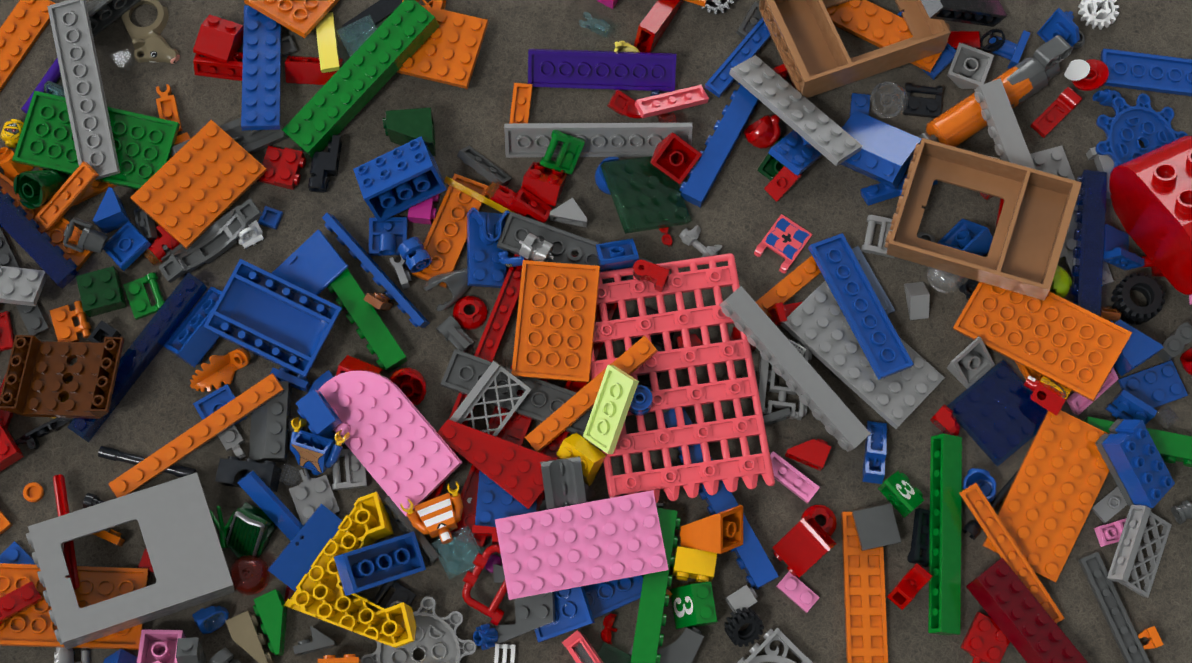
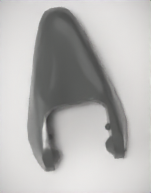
M467 268L436 275L430 278L424 285L426 291H431L434 286L444 282L451 291L453 298L443 304H439L436 308L438 312L454 305L471 287L468 286Z

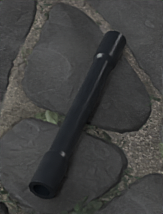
M101 446L98 452V457L137 465L146 459V457L122 452L106 446ZM172 465L164 472L177 477H184L196 473V469L182 465Z

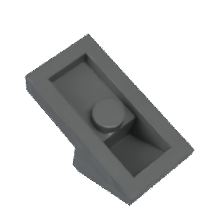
M310 626L313 642H310V639L299 641L297 646H293L294 654L299 656L336 647L337 643Z

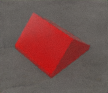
M672 132L657 144L650 163L678 184H681L702 154Z

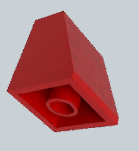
M809 514L800 520L772 548L774 555L788 565V571L793 576L797 575L800 578L837 543Z

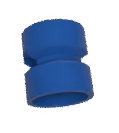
M419 237L407 239L397 249L403 260H406L405 263L411 273L425 269L432 262V258L427 250H423L424 246Z
M637 385L629 411L634 415L643 416L652 407V393L646 386Z

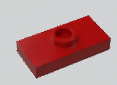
M784 166L764 189L778 202L801 178L802 174L797 176Z

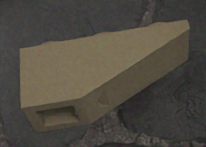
M246 611L225 620L232 640L258 663H274L271 653H264L262 646L267 644L263 633L257 635V626L260 624L256 614L252 615L251 612Z

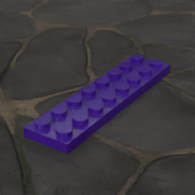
M529 49L528 84H532L533 87L644 91H658L659 89L660 91H675L677 55L673 53Z

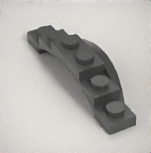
M251 198L242 205L236 206L212 224L188 249L181 247L173 253L167 261L159 266V269L167 281L172 283L185 272L190 274L203 263L208 265L235 245L239 233L248 228V225L263 214Z

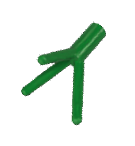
M217 506L219 522L213 512L209 511L214 524L219 530L221 548H227L225 538L236 511H233L224 527L221 507Z

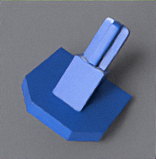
M1060 8L1052 14L1037 32L1045 42H1048L1057 35H1061L1074 47L1080 40L1079 27L1073 22V12H1063Z

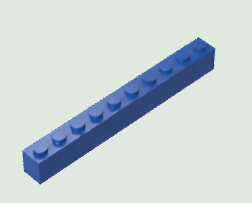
M682 408L685 425H691L692 422L685 409ZM675 409L664 413L666 428L677 427ZM701 445L689 446L691 463L703 462ZM678 447L677 449L680 453L678 458L681 464L684 465L681 447ZM722 480L719 481L718 492L713 496L707 493L703 483L699 485L698 494L702 500L706 499L709 505L707 510L710 515L739 506L733 494L727 491ZM743 514V545L730 551H735L738 557L736 562L741 570L745 569L748 575L746 576L750 587L754 586L757 590L774 581L779 576Z

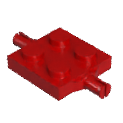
M977 612L960 648L974 658L972 663H1000L1010 641L991 617Z

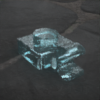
M583 13V17L588 20H580L579 25L581 27L589 28L592 32L605 38L609 36L610 25L605 20L592 19L590 13Z

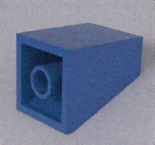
M1122 320L1114 323L1132 332L1130 339L1114 365L1121 377L1164 348L1162 344Z

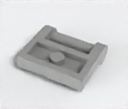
M868 215V227L861 252L894 258V256L887 255L888 248L884 247L888 231H892L890 230L892 219ZM880 224L877 246H872L875 225Z
M342 449L338 460L332 466L334 483L332 484V491L368 487L366 468L350 449ZM340 457H345L346 482H341Z

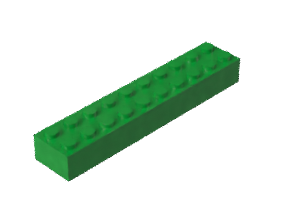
M404 0L282 131L311 158H313L315 152H322L328 146L329 141H332V135H338L403 66L402 64L439 28L440 25L436 18L415 0Z

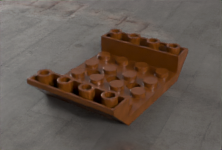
M15 335L0 396V409L27 417L100 419L109 413L124 338L105 337L104 343L40 341L33 335ZM77 358V362L70 366L71 360ZM73 376V380L66 384V379ZM69 394V398L62 402V397Z

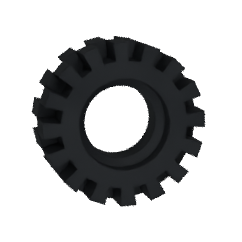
M742 607V611L738 608L736 609L737 613L731 612L732 617L726 618L728 622L724 623L726 627L724 630L734 645L737 646L738 644L739 647H742L744 644L747 647L749 642L754 644V639H760L758 635L763 634L762 629H764V626L754 610L751 608L747 610L746 607ZM750 623L746 629L738 631L741 626Z

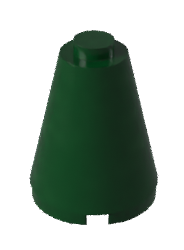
M56 170L24 171L15 177L13 186L15 194H19L21 198L19 200L21 204L29 209H35L51 199L68 178L65 173Z

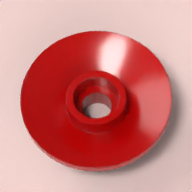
M1085 60L1090 66L1089 74L1081 80L1072 81V83L1080 90L1092 91L1106 83L1109 77V70L1107 65L1100 60Z

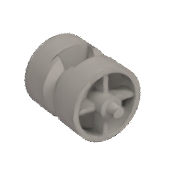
M529 233L524 241H519V244L522 245L519 251L520 256L528 260L532 258L533 261L548 262L549 259L554 260L555 257L552 256L554 244L546 240L541 242L540 237Z

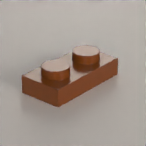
M367 293L363 299L379 310H390L393 306V303L389 301L390 298L383 293Z

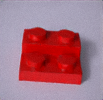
M268 146L262 163L267 171L258 181L294 190L295 185L300 183V169L304 168L306 164L303 152L286 147L280 149Z

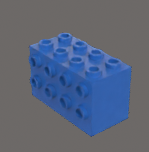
M422 136L353 169L362 196L378 222L447 190L437 163Z

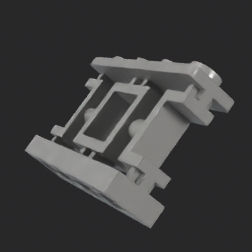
M804 347L806 351L803 357L808 362L812 358V353L807 347ZM760 356L758 390L763 415L770 414L772 407L783 409L789 407L791 412L789 419L801 421L802 417L806 416L807 405H804L799 400L798 412H796V403L786 402V394L796 395V392L788 387L774 386L775 371L773 366L771 365V370H768L769 362ZM769 384V392L779 393L778 401L769 400L767 408H764L766 387Z

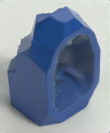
M210 606L206 609H200L192 614V617L204 635L220 628L225 623V620L228 619L229 612L222 606Z

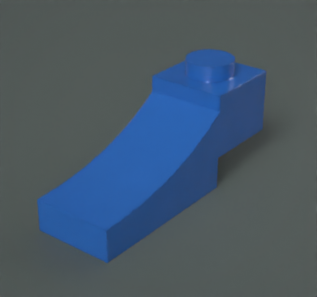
M867 421L866 429L871 434L865 440L862 482L882 484L885 477V458L887 455V423Z

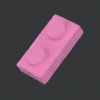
M790 572L776 586L806 613L820 598Z

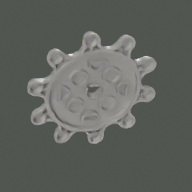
M427 596L422 599L419 609L413 612L417 626L415 641L398 648L376 641V651L364 655L361 658V662L460 663L463 656L471 655L476 651V643L473 640H461L457 637L456 629L463 622V616L460 612L453 611L446 617H439L435 613V600ZM394 601L393 603H391L390 607L400 604L402 602ZM418 648L422 649L425 653L424 658L420 661L416 660L413 656L414 651Z

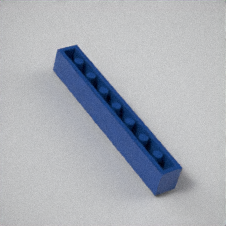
M738 83L740 85L738 91L734 90L730 100L732 102L730 105H726L722 112V115H724L722 120H717L713 129L715 130L713 136L709 135L705 143L706 149L700 151L702 155L698 159L696 167L693 166L688 173L690 178L687 182H683L679 190L681 191L682 199L700 208L759 102V99L740 83Z

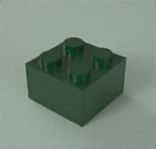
M114 266L76 276L83 311L88 317L127 307L120 275Z

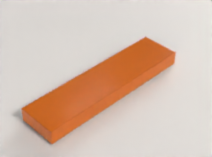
M83 161L35 218L47 230H51L99 174L87 162Z

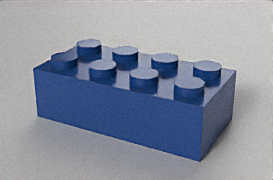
M414 531L334 557L345 596L426 570Z

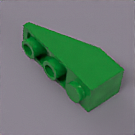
M275 589L253 599L255 602L253 608L256 615L261 617V629L265 635H268L270 640L268 646L271 653L281 656L284 655L288 609L284 606L285 602L281 592Z

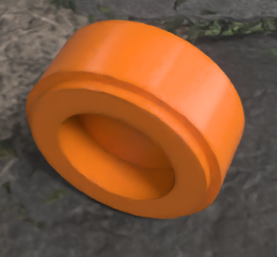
M36 482L27 484L23 489L24 498L32 503L40 501L44 495L43 487Z

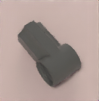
M449 316L436 328L439 334L442 333L446 338L445 340H449L459 351L466 353L475 344L452 316Z

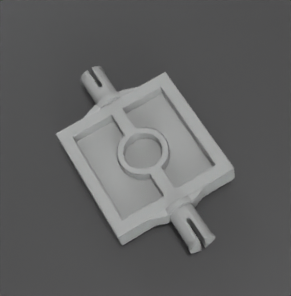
M304 468L306 476H304L302 469L299 470L303 482L289 488L302 525L307 522L320 504H323L334 514L339 513L340 510L327 476L323 475L310 479L307 468Z

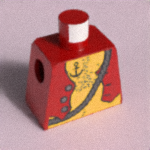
M1029 375L1024 383L1025 387L1034 391L1030 399L1056 416L1072 391L1044 375L1040 381Z

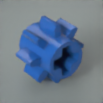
M490 624L476 627L477 631L473 634V641L476 645L481 646L482 650L495 647V643L498 640L497 630L490 628Z

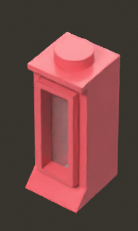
M578 630L562 642L576 663H604L586 636Z

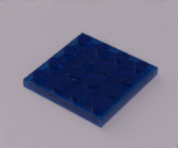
M1004 360L999 362L947 405L953 411L957 422L997 467L1036 435L1048 411L1030 399L1033 392L1024 386V382Z

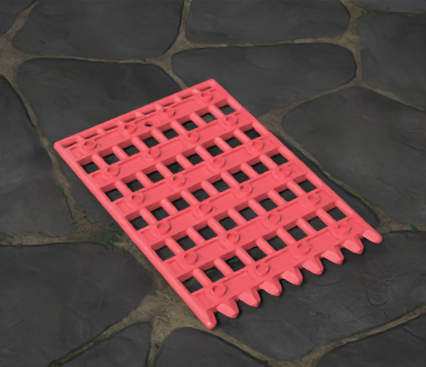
M728 253L656 264L671 270V274H669L662 292L655 290L654 283L647 280H637L634 276L632 280L622 281V276L633 275V267L600 272L597 305H599L601 322L595 323L593 344L605 343L607 359L595 361L593 348L590 379L593 380L617 359L614 356L612 341L624 339L625 351H627L632 346L631 338L643 337L645 335L651 342V335L662 334L665 351H659L630 375L638 380L637 376L649 374L653 400L652 407L648 413L655 412L658 429L646 431L644 415H636L638 432L627 434L624 422L614 453L607 454L602 450L606 455L603 463L609 498L653 490L655 502L657 503L660 490L663 489L667 498L674 502L679 497L680 487L683 486L688 497L693 499L698 496L699 485L702 483L707 493L713 496L718 492L719 481L721 480L727 491L733 493L737 490L738 480L741 477L746 487L753 490L757 486L758 475H762L768 486H773L775 479L751 346L747 336L741 331V340L730 341L727 324L734 322L722 312L719 306L723 302L720 287L732 286L733 292L740 287L734 255ZM719 262H728V266L717 267L716 265ZM709 264L708 269L698 270L697 268L698 265ZM690 267V271L679 273L678 268ZM614 278V282L603 284L602 279ZM713 289L716 305L704 307L701 290ZM694 291L697 308L685 309L683 293ZM675 294L678 311L666 312L664 296ZM656 297L658 314L647 315L644 299ZM637 300L639 316L628 318L625 301ZM618 303L620 319L609 321L606 304ZM720 326L722 342L711 344L708 327ZM700 328L703 345L692 347L689 330ZM681 331L684 348L672 350L670 333ZM745 360L748 377L736 378L734 361ZM726 363L729 380L717 381L714 364ZM707 365L710 383L698 384L695 367ZM687 368L690 386L679 387L676 370ZM668 371L671 388L659 390L657 373ZM752 397L755 415L743 417L740 399ZM733 400L736 418L724 419L721 402ZM713 403L716 421L704 422L702 405ZM694 406L697 424L685 425L682 408ZM675 409L677 427L666 428L663 411ZM628 411L627 416L634 415ZM759 435L762 453L750 455L747 437ZM739 438L742 456L731 458L728 440ZM720 441L723 459L711 461L708 443ZM700 444L703 462L692 464L689 446ZM681 447L684 465L672 467L669 449ZM661 450L664 468L653 470L650 452ZM642 453L645 471L633 473L630 455ZM622 456L625 474L613 476L611 457Z

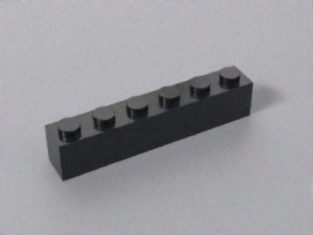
M921 0L931 19L994 27L1007 17L999 0Z

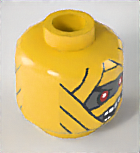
M11 119L4 123L0 137L6 146L16 148L24 122Z

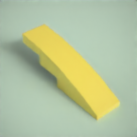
M330 12L316 26L322 73L338 71L340 69L334 14Z

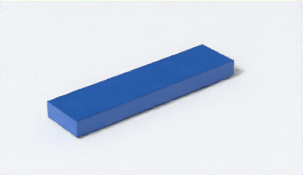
M254 471L238 481L240 487L291 541L303 527L302 523Z

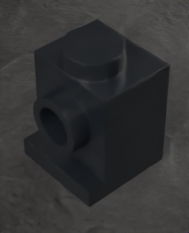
M101 320L87 339L93 343H102L104 337H120L121 334Z

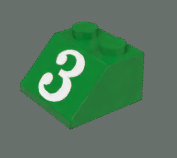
M896 471L879 486L878 490L905 518L924 499L922 498L923 494L921 491L911 486L909 478L904 473Z
M711 581L670 589L676 629L717 623Z

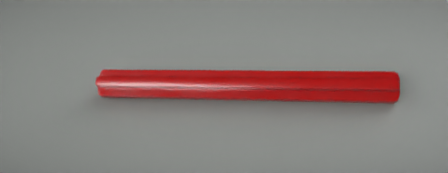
M62 474L53 476L58 517L69 513L65 478ZM72 540L63 543L62 548L69 571V576L66 577L71 578L75 590L80 587L74 541Z

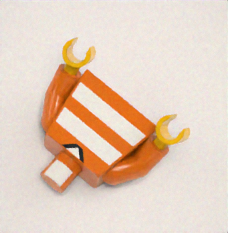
M456 481L457 488L454 490L450 488L448 483L447 490L450 493L414 506L415 510H413V503L409 499H407L410 503L408 508H404L402 503H400L402 510L407 512L406 515L412 526L424 535L429 534L431 538L439 536L442 544L453 541L450 531L458 528L457 523L461 520L463 512L461 495L458 493L459 483Z

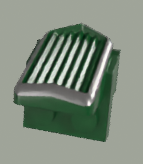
M245 502L242 508L236 510L233 520L229 525L225 538L226 544L237 558L260 557L277 526L263 510Z

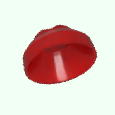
M475 296L461 298L453 309V318L459 323L461 328L467 330L477 329L482 326L488 315L485 303ZM466 306H474L475 312L472 315L465 314L464 308Z
M813 505L802 514L801 520L809 514L814 519L818 515L823 516L826 523L821 527L829 536L834 533L837 523L835 514L830 508L824 505Z

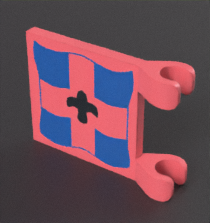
M781 214L756 247L754 255L761 257L765 249L769 248L785 259L779 269L781 273L785 274L813 234Z

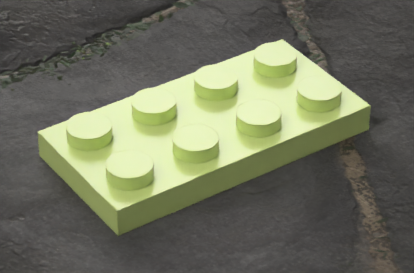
M608 365L583 434L585 439L607 454L614 453L639 383L638 380L614 365Z

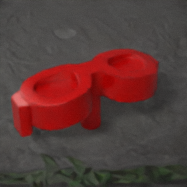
M664 218L659 223V231L664 233L661 238L662 243L671 247L673 242L670 234H668L669 225Z
M610 613L603 620L604 629L601 632V639L606 644L612 645L611 631L617 632V628L612 627L617 616L616 614Z

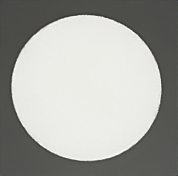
M1073 60L1070 62L1064 75L1072 81L1081 80L1089 74L1090 66L1084 60Z

